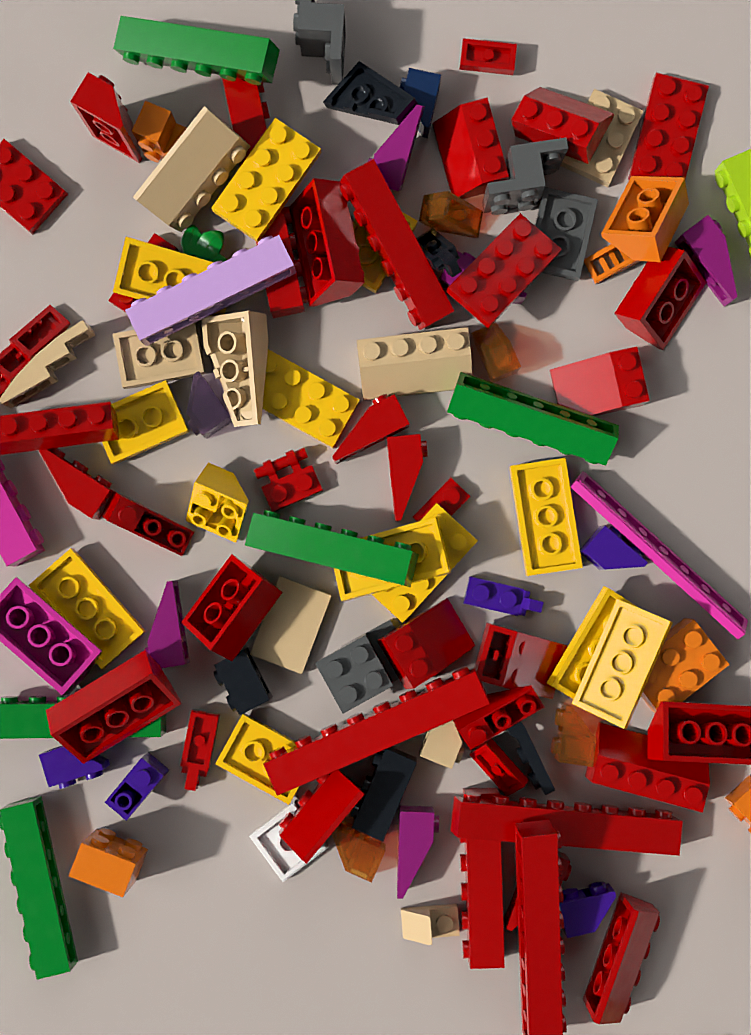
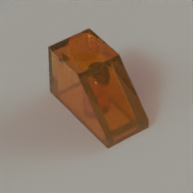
M450 191L423 195L419 222L434 228L438 232L479 238L483 211Z
M496 322L489 328L483 327L471 332L473 341L492 383L514 375L520 370L521 365L513 346Z

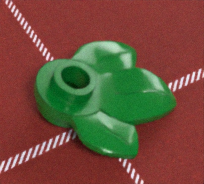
M195 225L188 227L181 238L183 253L212 262H224L227 260L220 254L224 244L223 232L211 230L201 235Z

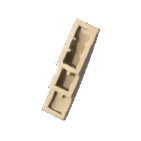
M82 320L57 336L38 352L16 375L0 397L1 404L13 408L57 383L58 379L54 371L77 359L72 349L96 336L91 326Z

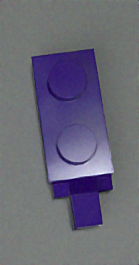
M471 576L468 579L463 601L464 604L515 616H525L526 610L541 613L544 602L529 599L530 592L522 588Z

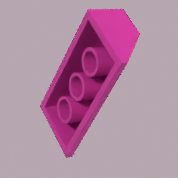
M15 577L0 594V642L61 695L70 694L90 672L102 650L18 577Z

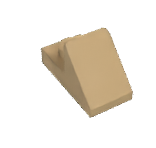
M457 904L401 908L404 939L433 945L432 938L460 936Z

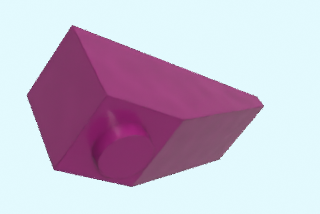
M417 104L376 151L374 157H369L368 161L375 160L387 185L392 190L398 192L402 190L425 106Z
M707 215L685 231L674 243L679 249L686 251L707 282L708 287L725 307L738 296L726 237L722 233L721 225Z
M178 580L167 581L147 641L148 647L145 648L161 668L190 663L185 626L181 623L183 613Z
M399 805L397 899L404 898L433 843L434 833H439V815H434L432 806Z

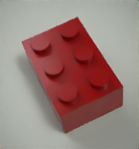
M231 554L181 623L211 651L233 661L283 592L253 567Z

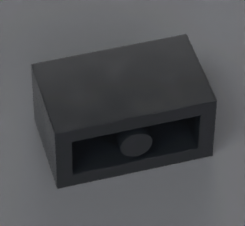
M248 647L241 650L233 661L224 659L214 665L216 668L213 671L215 679L220 686H225L229 694L226 696L227 702L233 712L237 710L239 716L269 701L273 697L252 655H250Z

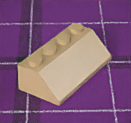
M204 106L133 198L168 226L182 233L185 228L192 224L194 216L198 211L208 204L215 190L227 180L229 173L235 165L245 158L246 152L251 146Z
M468 327L357 340L363 401L374 400L383 394H387L388 397L394 394L396 397L452 391L455 389L460 372L472 376Z

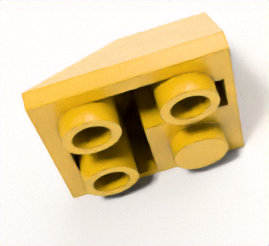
M208 462L194 483L186 521L236 543L249 500L235 474Z

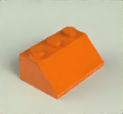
M631 176L601 233L602 238L633 260L661 262L689 205L685 178Z

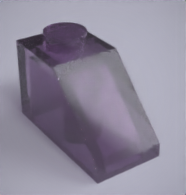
M199 371L196 372L193 376L186 412L191 420L187 423L196 436L201 434L207 439L231 423L232 420L206 379Z

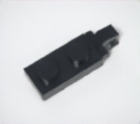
M434 228L416 238L433 269L440 271L444 268L451 277L462 272L457 262L460 256L456 247Z

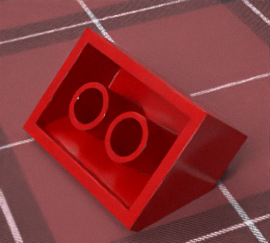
M88 72L72 97L71 104L94 138L140 163L142 160L140 148L132 133L134 125L127 113L128 109L121 102V96L114 89L115 85L105 76L99 75V77H96Z
M539 87L524 95L511 122L515 137L531 143L567 137L568 150L565 156L589 164L614 117V113Z
M488 97L460 104L432 123L453 202L485 194L487 183L508 180L509 174Z
M668 247L661 262L648 261L614 314L626 329L656 348L664 350L707 282L685 250Z
M339 769L317 778L316 781L319 784L312 792L308 789L297 802L300 805L294 814L288 812L279 823L281 827L279 836L306 864L364 796L363 791Z

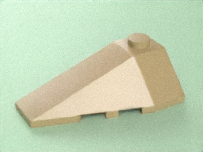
M242 311L201 319L204 348L206 354L210 355L215 367L213 372L216 379H219L224 391L223 399L234 427L261 424L269 342L266 314Z

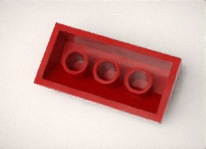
M313 178L289 207L310 307L351 296L365 283L364 271L359 258V247L356 244L353 230V221L350 217L348 201L345 200L340 190V181Z
M144 650L46 710L51 736L84 764L182 703L160 665Z
M660 701L648 728L647 759L751 765V706Z
M598 722L585 777L591 783L703 813L710 786L709 763L648 760V735Z
M620 892L583 996V1001L591 1018L597 1024L621 1023L623 1015L628 1013L631 1006L630 995L633 986L636 987L640 981L642 961L648 957L650 952L649 941L652 932L657 931L660 923V912L652 903Z

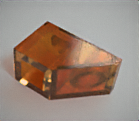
M561 702V709L557 708L555 713V725L558 726L557 737L553 736L551 753L555 754L554 758L560 763L593 767L596 737L574 708L568 703Z
M342 821L334 830L332 836L345 871L372 883L385 854L386 844L352 828L351 823Z

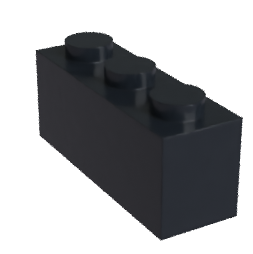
M389 747L375 754L372 765L376 768L372 777L366 776L361 787L364 796L361 802L354 806L349 816L353 819V829L382 842L384 841L417 764L416 757L394 747Z

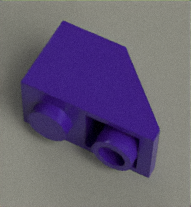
M600 526L580 549L581 555L599 570L645 567L648 563L642 558L644 554L635 545L631 544L628 546L621 540L623 535L613 526Z
M62 745L39 754L48 787L59 785L60 789L76 784V778L85 776L86 780L99 777L103 775L102 770L110 765L109 759L101 755L83 764Z
M148 752L137 762L104 803L127 821L170 769Z
M594 882L589 884V888L581 890L568 888L562 890L563 902L559 903V907L564 919L563 931L567 938L593 933L597 930L616 898L615 890L609 883Z

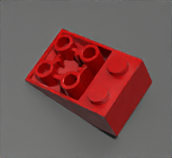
M486 623L474 668H476L482 682L508 689L532 685L538 696L553 699L556 689L547 684V681L568 645Z

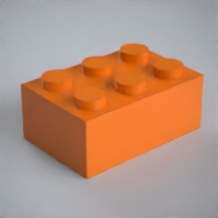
M684 618L669 630L641 697L655 713L660 701L683 702L730 664L694 619Z

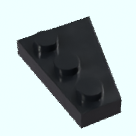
M360 61L357 62L323 101L328 109L395 125H400L417 105L413 96Z

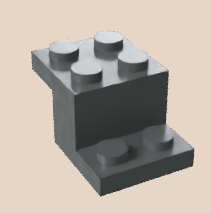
M295 0L297 13H294L293 31H296L295 43L300 45L301 56L325 58L326 73L331 74L332 84L338 85L342 81L344 73L346 43L345 5L316 3L315 0Z
M567 137L510 146L505 162L509 178L505 181L487 183L482 201L483 212L500 215L506 213L509 209L518 208L519 211H527L538 205L546 186L544 175H550L559 170L568 150Z
M391 620L382 623L346 643L337 651L315 662L342 714L393 686V682L399 679L377 642L378 639L395 630Z

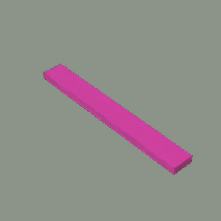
M583 471L575 479L571 488L735 638L740 639L745 635L748 620L586 472Z

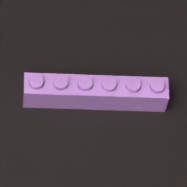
M278 235L274 238L273 236L265 237L258 242L257 246L249 250L247 248L238 250L232 255L233 258L224 262L216 261L210 264L206 271L198 275L197 273H192L185 276L181 283L173 287H162L156 292L157 295L151 298H141L134 301L131 307L125 311L139 340L145 346H148L296 274L294 264L280 236Z

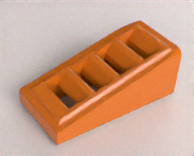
M612 244L584 259V263L595 284L641 261L633 260L619 250L624 259L622 263H619L614 254V251L619 249ZM606 255H609L614 264V267L609 269L604 259ZM599 260L605 271L604 273L599 274L593 263L594 261Z

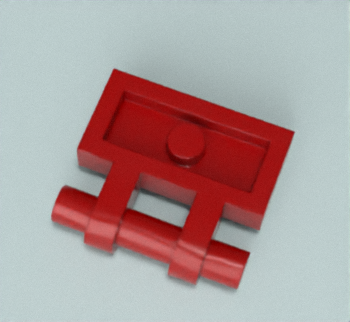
M305 448L295 452L292 449L285 452V456L272 462L269 459L263 462V466L253 469L257 479L268 475L271 483L261 488L272 512H276L323 491L313 466L310 465L302 469L299 461L308 458ZM291 465L294 473L279 479L276 471Z

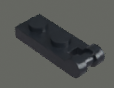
M520 721L506 729L512 737L517 739L520 747L516 748V751L522 763L528 762L532 773L528 774L535 790L540 788L545 795L555 791L524 724Z

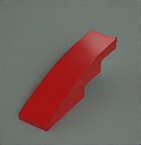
M51 305L47 306L9 339L10 345L0 353V397L29 361L71 325Z

